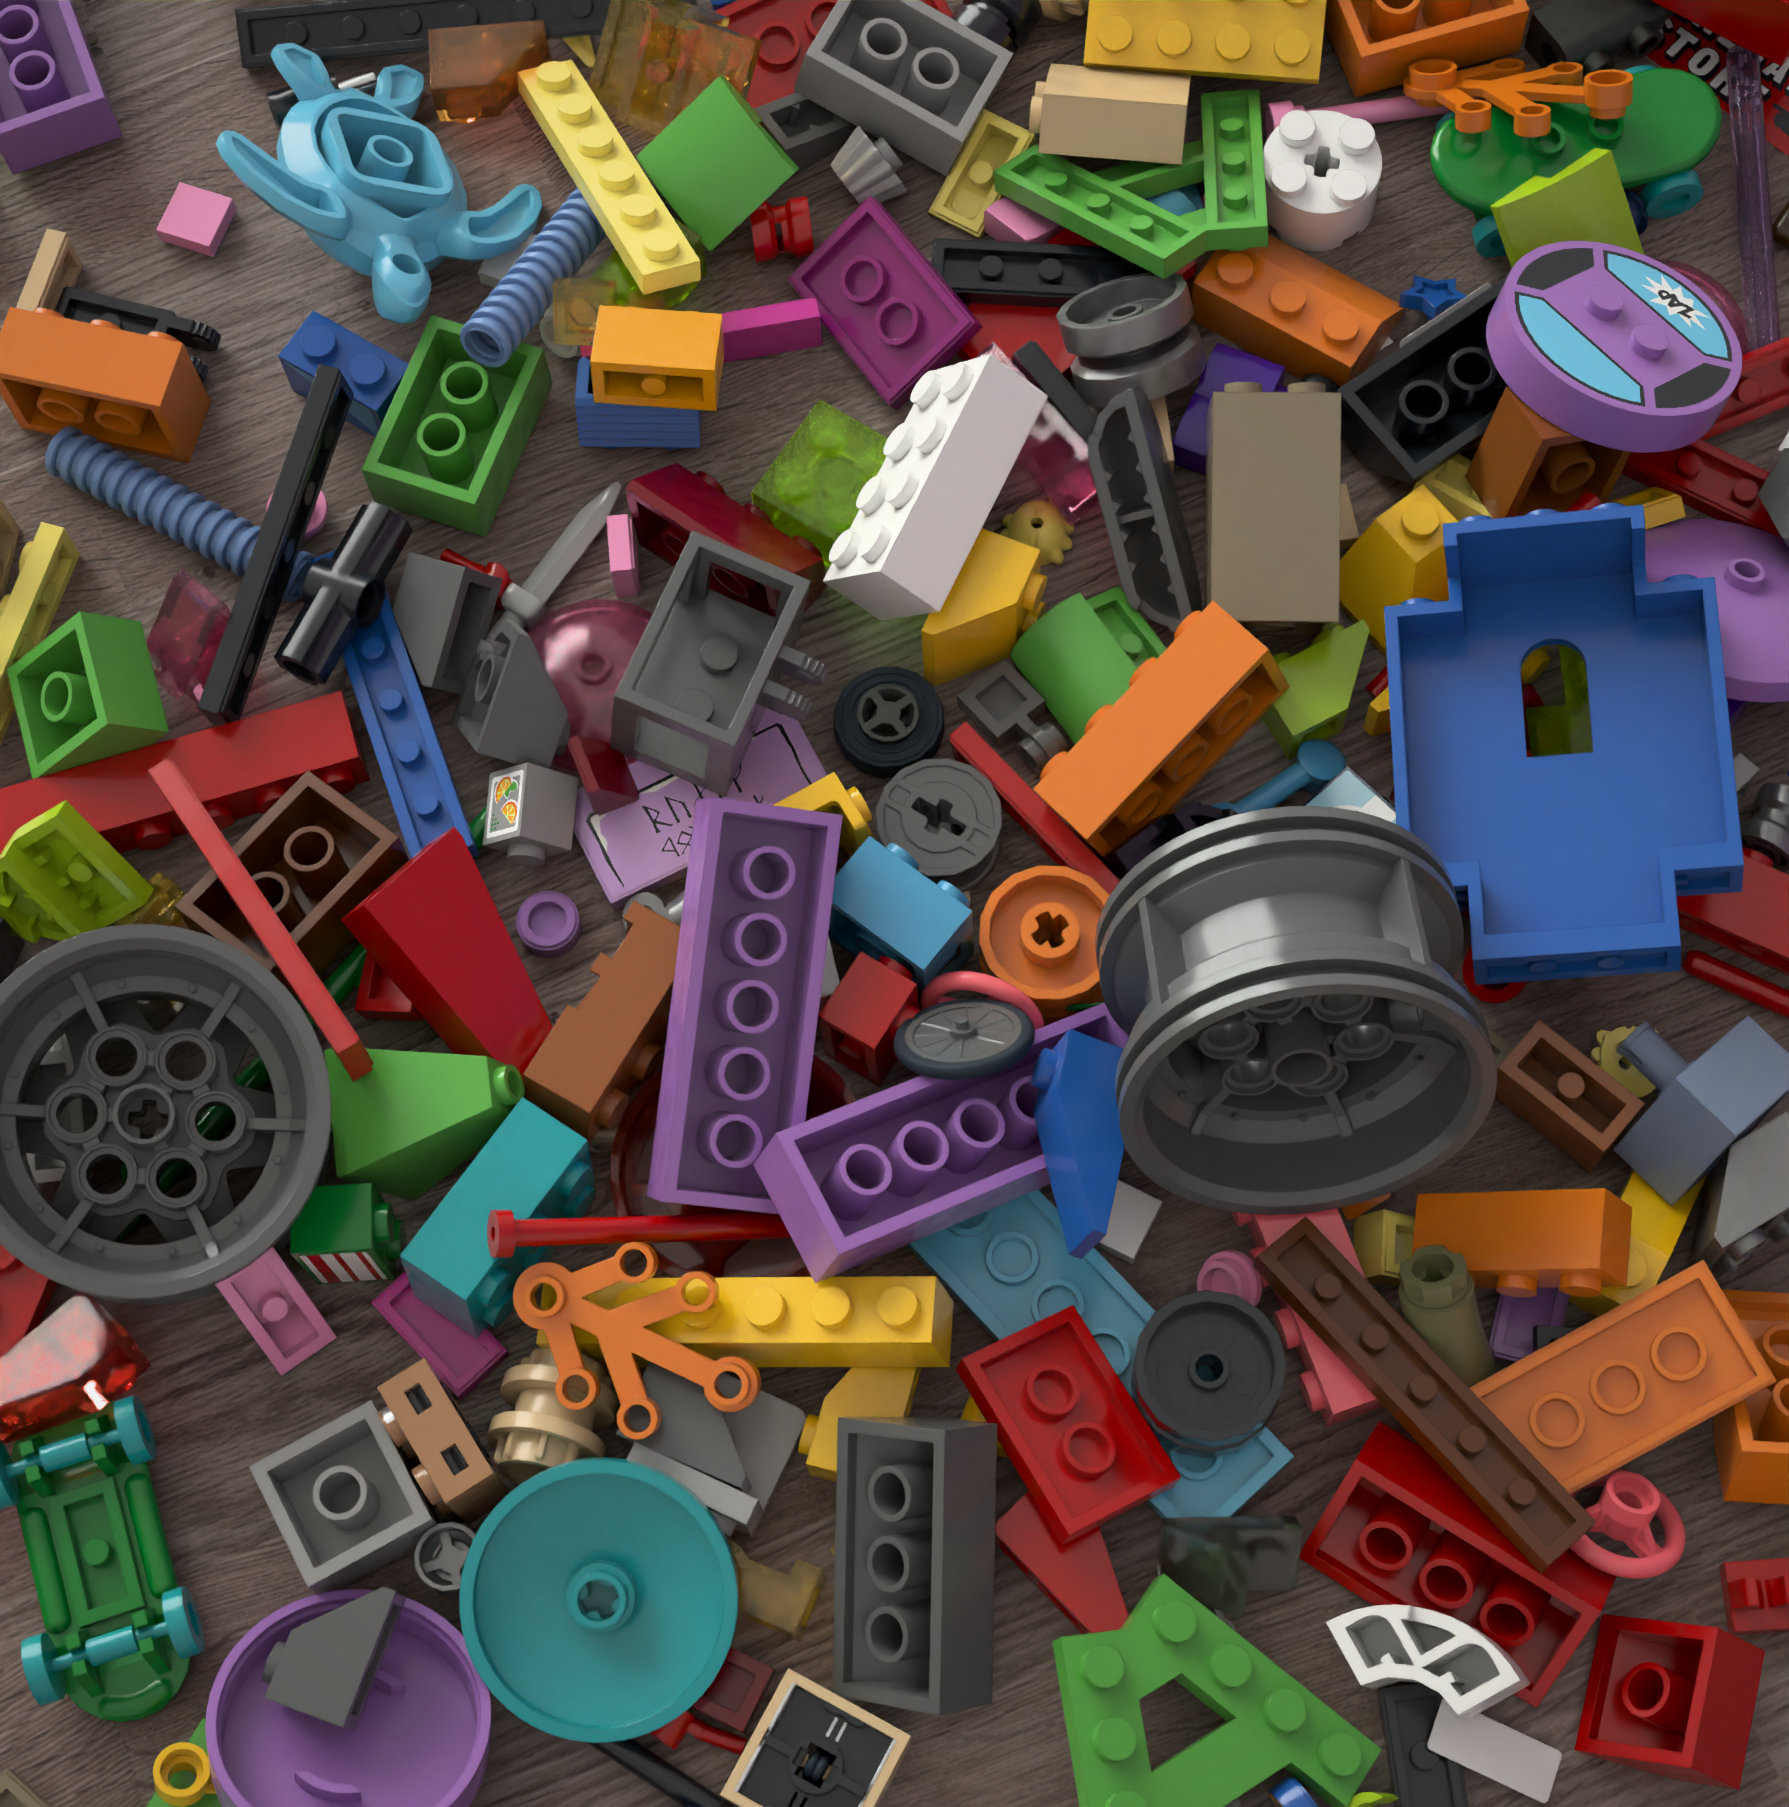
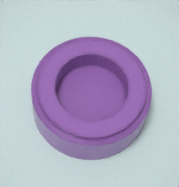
M542 891L533 894L522 903L516 916V928L523 945L531 953L540 957L552 958L567 953L576 945L581 935L582 922L577 907L569 897L560 892Z

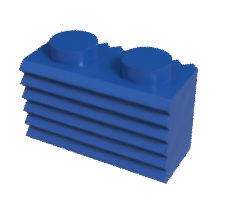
M585 356L578 360L575 407L579 446L603 447L607 449L620 447H662L669 450L701 447L702 410L594 403L590 360Z

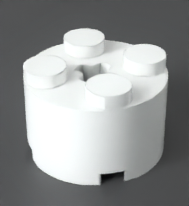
M1293 110L1284 115L1280 125L1270 134L1263 150L1268 222L1277 231L1276 236L1292 247L1306 251H1328L1343 245V240L1357 232L1359 235L1368 226L1373 216L1382 171V155L1375 139V130L1366 120L1352 118L1335 111L1313 110L1306 112L1303 110Z

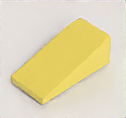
M984 109L930 207L929 215L973 237L981 239L985 233L984 211L991 204L1006 197L995 191L993 171L1033 145L1039 146L1035 133H1029V130Z

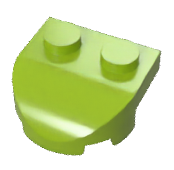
M67 800L17 829L0 854V917L4 918L20 937L32 943L38 942L41 937L63 941L81 933L104 928L146 905L154 890Z

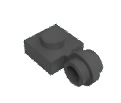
M1003 659L957 695L958 707L998 749L1017 734L1023 739L1016 745V749L1024 763L1034 773L1041 774L1045 765L1055 755L1062 751H1069L1067 742L1052 724L1045 722L1039 727L1033 723L1034 720L1046 712L1045 699L1006 659Z

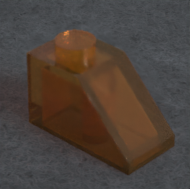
M544 20L429 29L430 91L439 121L470 123L480 118L498 117L520 95L517 72L536 68L543 63L552 61V53Z

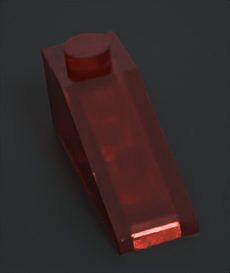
M78 1291L0 1358V1440L4 1445L100 1411L113 1398L128 1391L134 1385L137 1378L151 1366L130 1333L91 1295Z

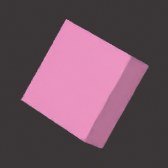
M179 182L156 231L163 242L214 257L237 211V207L233 198Z
M628 514L606 516L610 572L617 598L639 596L638 592L641 591L638 544L632 518H629Z

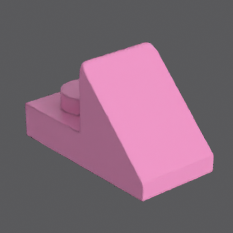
M274 1246L247 1268L215 1284L281 1376L337 1338L288 1263L281 1258Z

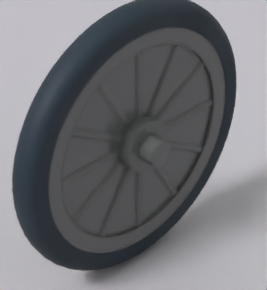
M959 999L927 1007L919 1011L915 1017L907 1019L898 1028L894 1037L893 1047L898 1060L906 1068L917 1074L944 1080L972 1079L997 1073L1017 1063L1031 1049L1035 1038V1030L1030 1018L1022 1010L1008 1003L990 999Z

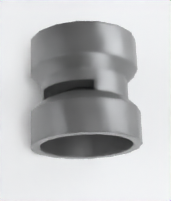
M1769 782L1761 786L1752 803L1755 812L1752 819L1744 820L1740 826L1742 847L1758 851L1769 857L1774 862L1772 868L1779 871L1789 870V786Z
M455 1522L439 1523L428 1529L418 1540L414 1552L415 1568L421 1580L442 1597L459 1600L461 1570L464 1567L467 1553L476 1534L465 1525Z

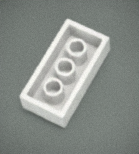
M992 354L925 373L911 393L910 400L914 404L905 422L896 427L885 443L883 453L887 457L877 476H874L865 484L857 498L856 507L859 508V511L850 529L844 531L837 538L830 550L829 561L832 564L823 582L879 620L940 612L1048 395Z

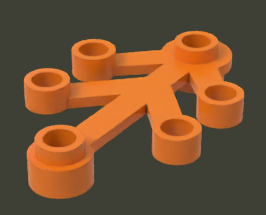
M1503 58L1494 60L1490 64L1457 71V65L1453 61L1425 59L1414 62L1409 66V76L1403 81V93L1415 99V103L1418 106L1427 108L1445 106L1455 112V129L1460 132L1479 133L1489 130L1492 126V103L1514 116V133L1516 135L1539 137L1551 131V108L1547 105L1536 104L1533 101L1585 104L1589 107L1590 116L1594 118H1620L1626 114V107L1633 102V75L1623 70H1598L1584 77L1583 87L1581 86L1583 85V66L1576 62H1557L1546 68L1525 72L1524 61L1515 58ZM1472 97H1482L1487 101L1475 100Z
M642 1242L624 1244L617 1250L614 1257L574 1272L555 1262H542L530 1266L519 1276L515 1283L513 1304L518 1316L525 1324L545 1332L560 1375L555 1386L556 1396L564 1407L572 1410L587 1408L596 1402L601 1391L597 1375L592 1370L585 1368L573 1325L596 1335L621 1404L617 1413V1425L620 1431L628 1438L638 1440L649 1437L659 1429L662 1421L660 1407L648 1396L634 1354L703 1386L707 1400L721 1411L736 1412L745 1409L758 1398L762 1386L761 1375L758 1368L749 1359L732 1355L715 1361L645 1327L685 1311L700 1313L711 1309L718 1301L719 1285L716 1279L709 1273L703 1271L688 1272L678 1280L676 1286L608 1310L584 1297L621 1281L638 1284L650 1280L658 1268V1257L651 1246ZM632 1250L641 1251L647 1259V1267L639 1276L631 1275L625 1268V1258ZM696 1278L704 1281L709 1290L707 1300L699 1306L692 1304L686 1297L687 1285ZM544 1283L553 1286L557 1293L556 1303L548 1310L542 1309L535 1299L536 1290ZM725 1371H732L741 1379V1390L734 1398L726 1397L719 1390L718 1381ZM574 1375L582 1376L589 1385V1393L581 1402L575 1401L568 1394L567 1385ZM634 1405H642L650 1413L651 1421L648 1428L644 1431L635 1430L629 1423V1411Z

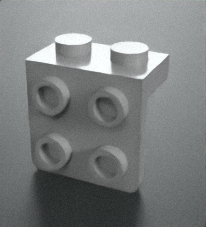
M723 1373L719 1378L718 1386L723 1395L734 1398L739 1394L742 1383L741 1380ZM762 1390L756 1401L749 1407L736 1412L723 1411L752 1486L749 1494L743 1493L637 1442L634 1443L626 1460L646 1464L680 1481L708 1507L717 1519L726 1537H731L734 1529L753 1537L800 1440L806 1416L799 1407Z

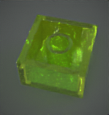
M819 399L752 490L753 505L764 511L773 521L774 527L790 538H793L794 535H799L810 541L821 552L824 565L830 568L832 564L829 561L830 550L837 538L844 531L850 529L859 511V508L856 507V501L861 490L871 478L877 476L887 457L883 453V449L888 438Z

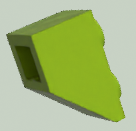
M1364 619L1347 628H1344L1343 625H1336L1332 631H1323L1312 641L1310 647L1293 656L1285 652L1273 657L1290 687L1261 718L1288 760L1297 756L1300 745L1305 741L1311 739L1327 741L1342 733L1370 631Z

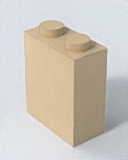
M1051 63L1046 82L1036 81L1035 95L1032 96L1030 107L1029 133L1040 134L1038 153L1182 165L1191 75Z

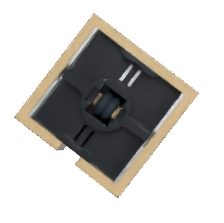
M788 1668L720 1796L737 1807H878L913 1740L911 1735Z

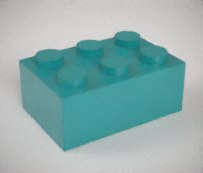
M522 1097L401 1253L400 1258L414 1296L476 1339H478L482 1331L489 1324L494 1328L498 1327L514 1307L513 1290L519 1276L534 1264L549 1262L557 1246L515 1247L514 1254L510 1258H492L487 1242L489 1214L491 1210L510 1209L513 1212L514 1219L582 1218L596 1195V1189L593 1188L595 1180L588 1140Z

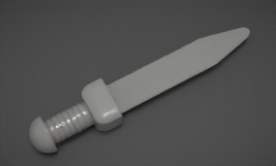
M619 482L609 485L578 512L521 587L514 583L507 587L501 597V603L505 612L487 634L486 640H480L477 654L480 650L489 653L495 651L500 642L494 641L495 630L504 619L517 622L522 629L526 627L529 630H535L544 623L550 615L545 603L604 528L607 522L606 516H610L622 489Z

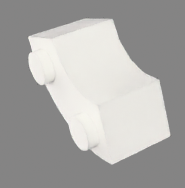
M1376 1605L1344 1613L1326 1622L1361 1686L1378 1689L1400 1681L1422 1683L1439 1692L1453 1710L1463 1717L1472 1718L1531 1684L1516 1662L1495 1641L1464 1622L1433 1610L1410 1605Z

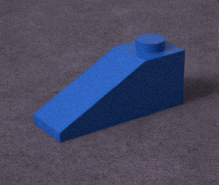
M1069 1029L1052 1050L1044 1048L1041 1051L1033 1069L1031 1086L1039 1088L1033 1116L1068 1253L1071 1256L1082 1259L1107 1233L1125 1148L1120 1131L1119 1112L1115 1094L1116 1069L1124 1048Z

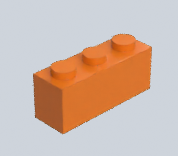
M1606 1188L1417 1194L1412 1255L1416 1249L1421 1247L1444 1245L1450 1252L1463 1255L1468 1266V1272L1473 1278L1475 1289L1496 1288V1292L1506 1296L1534 1297L1537 1295V1288H1559L1560 1292L1572 1296H1599L1601 1294V1287H1627L1632 1207Z

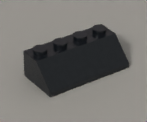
M1507 277L1337 390L1336 393H1341V438L1367 469L1413 485L1483 438L1505 388L1508 387L1491 359L1486 340L1488 316Z

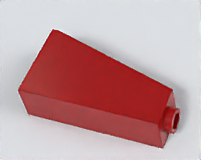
M452 827L428 843L343 917L341 921L454 1054L488 1056L506 1065L512 1064L518 1069L523 1079V1073L553 1026L463 836L455 827Z

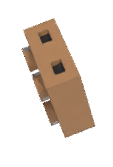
M425 1358L377 1387L387 1404V1407L377 1412L380 1420L397 1447H402L410 1460L418 1456L421 1464L411 1471L432 1505L436 1504L443 1516L454 1511L466 1525H469L494 1509L511 1492L448 1386Z

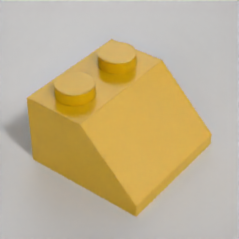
M981 529L940 612L929 613L921 630L924 679L927 682L937 686L1000 662L1003 659L1010 658L1009 654L1020 637L1046 611L1047 603L1041 601L1047 583V576L1040 574L1041 549L992 531Z

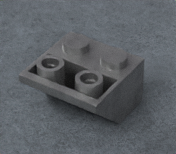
M1788 1112L1783 1113L1732 1144L1705 1178L1688 1268L1704 1260L1710 1271L1715 1269L1720 1277H1724L1755 1256L1753 1252L1769 1240L1768 1235H1770L1775 1244L1789 1237Z

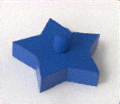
M1413 275L1412 288L1400 293L1399 307L1422 311L1426 314L1427 319L1432 320L1465 298L1466 295L1455 289L1456 278L1434 281Z

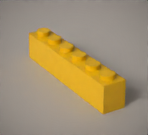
M936 1276L830 1277L816 1284L812 1277L715 1278L719 1285L718 1301L708 1311L700 1313L685 1311L645 1326L715 1361L723 1357L737 1355L749 1359L756 1367H950L954 1301ZM651 1278L644 1283L638 1284L621 1281L584 1298L611 1310L676 1286L680 1278ZM697 1278L690 1281L686 1287L687 1299L692 1304L698 1306L707 1300L709 1290L706 1283ZM544 1283L540 1307L548 1310L556 1303L557 1293L553 1286ZM573 1325L581 1354L596 1360L603 1367H607L597 1336ZM538 1329L536 1344L541 1348H547L550 1346L545 1332ZM634 1354L638 1367H647L649 1361Z

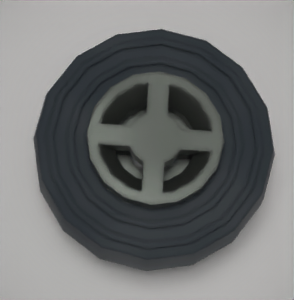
M898 666L876 667L857 675L842 690L833 711L834 736L843 756L861 772L878 778H893L901 769L923 759H932L936 755L945 734L944 706L934 687L918 673ZM881 726H883L886 728H892L895 732L893 733L892 731L884 730L878 731V729Z

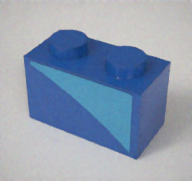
M314 310L278 355L292 390L306 399L319 364L340 369L354 393L345 421L376 437L409 365L407 362Z

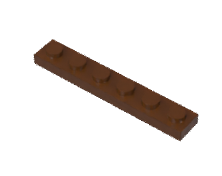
M1304 1217L1256 1257L1253 1267L1541 1574L1597 1523L1307 1217Z

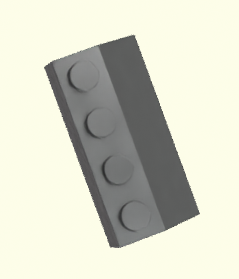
M838 1417L832 1692L838 1696L939 1716L992 1704L997 1423L945 1417Z

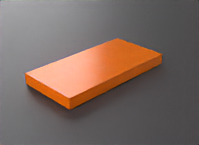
M1701 1260L1473 1385L1470 1389L1566 1491L1572 1494L1776 1382V1379L1705 1261Z

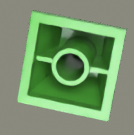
M326 1049L325 1060L332 1100L331 1122L337 1177L357 1184L372 1183L376 1190L405 1200L419 1198L486 1145L520 1099L524 1098L525 1088L520 1072L514 1065H506L488 1056L366 1049L374 1063L371 1065L373 1070L353 1082L332 1049Z

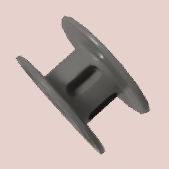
M950 758L923 759L901 769L884 786L876 806V828L880 844L885 847L889 843L900 846L919 864L917 871L935 884H938L940 880L947 881L962 893L978 887L994 870L1002 850L1001 801L991 782L973 766ZM941 822L950 824L951 832L941 827L938 834H933L928 829V824L938 829Z

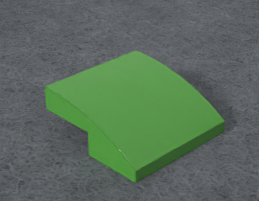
M723 74L715 79L636 156L645 172L670 206L709 252L720 244L799 169L759 124L763 119Z

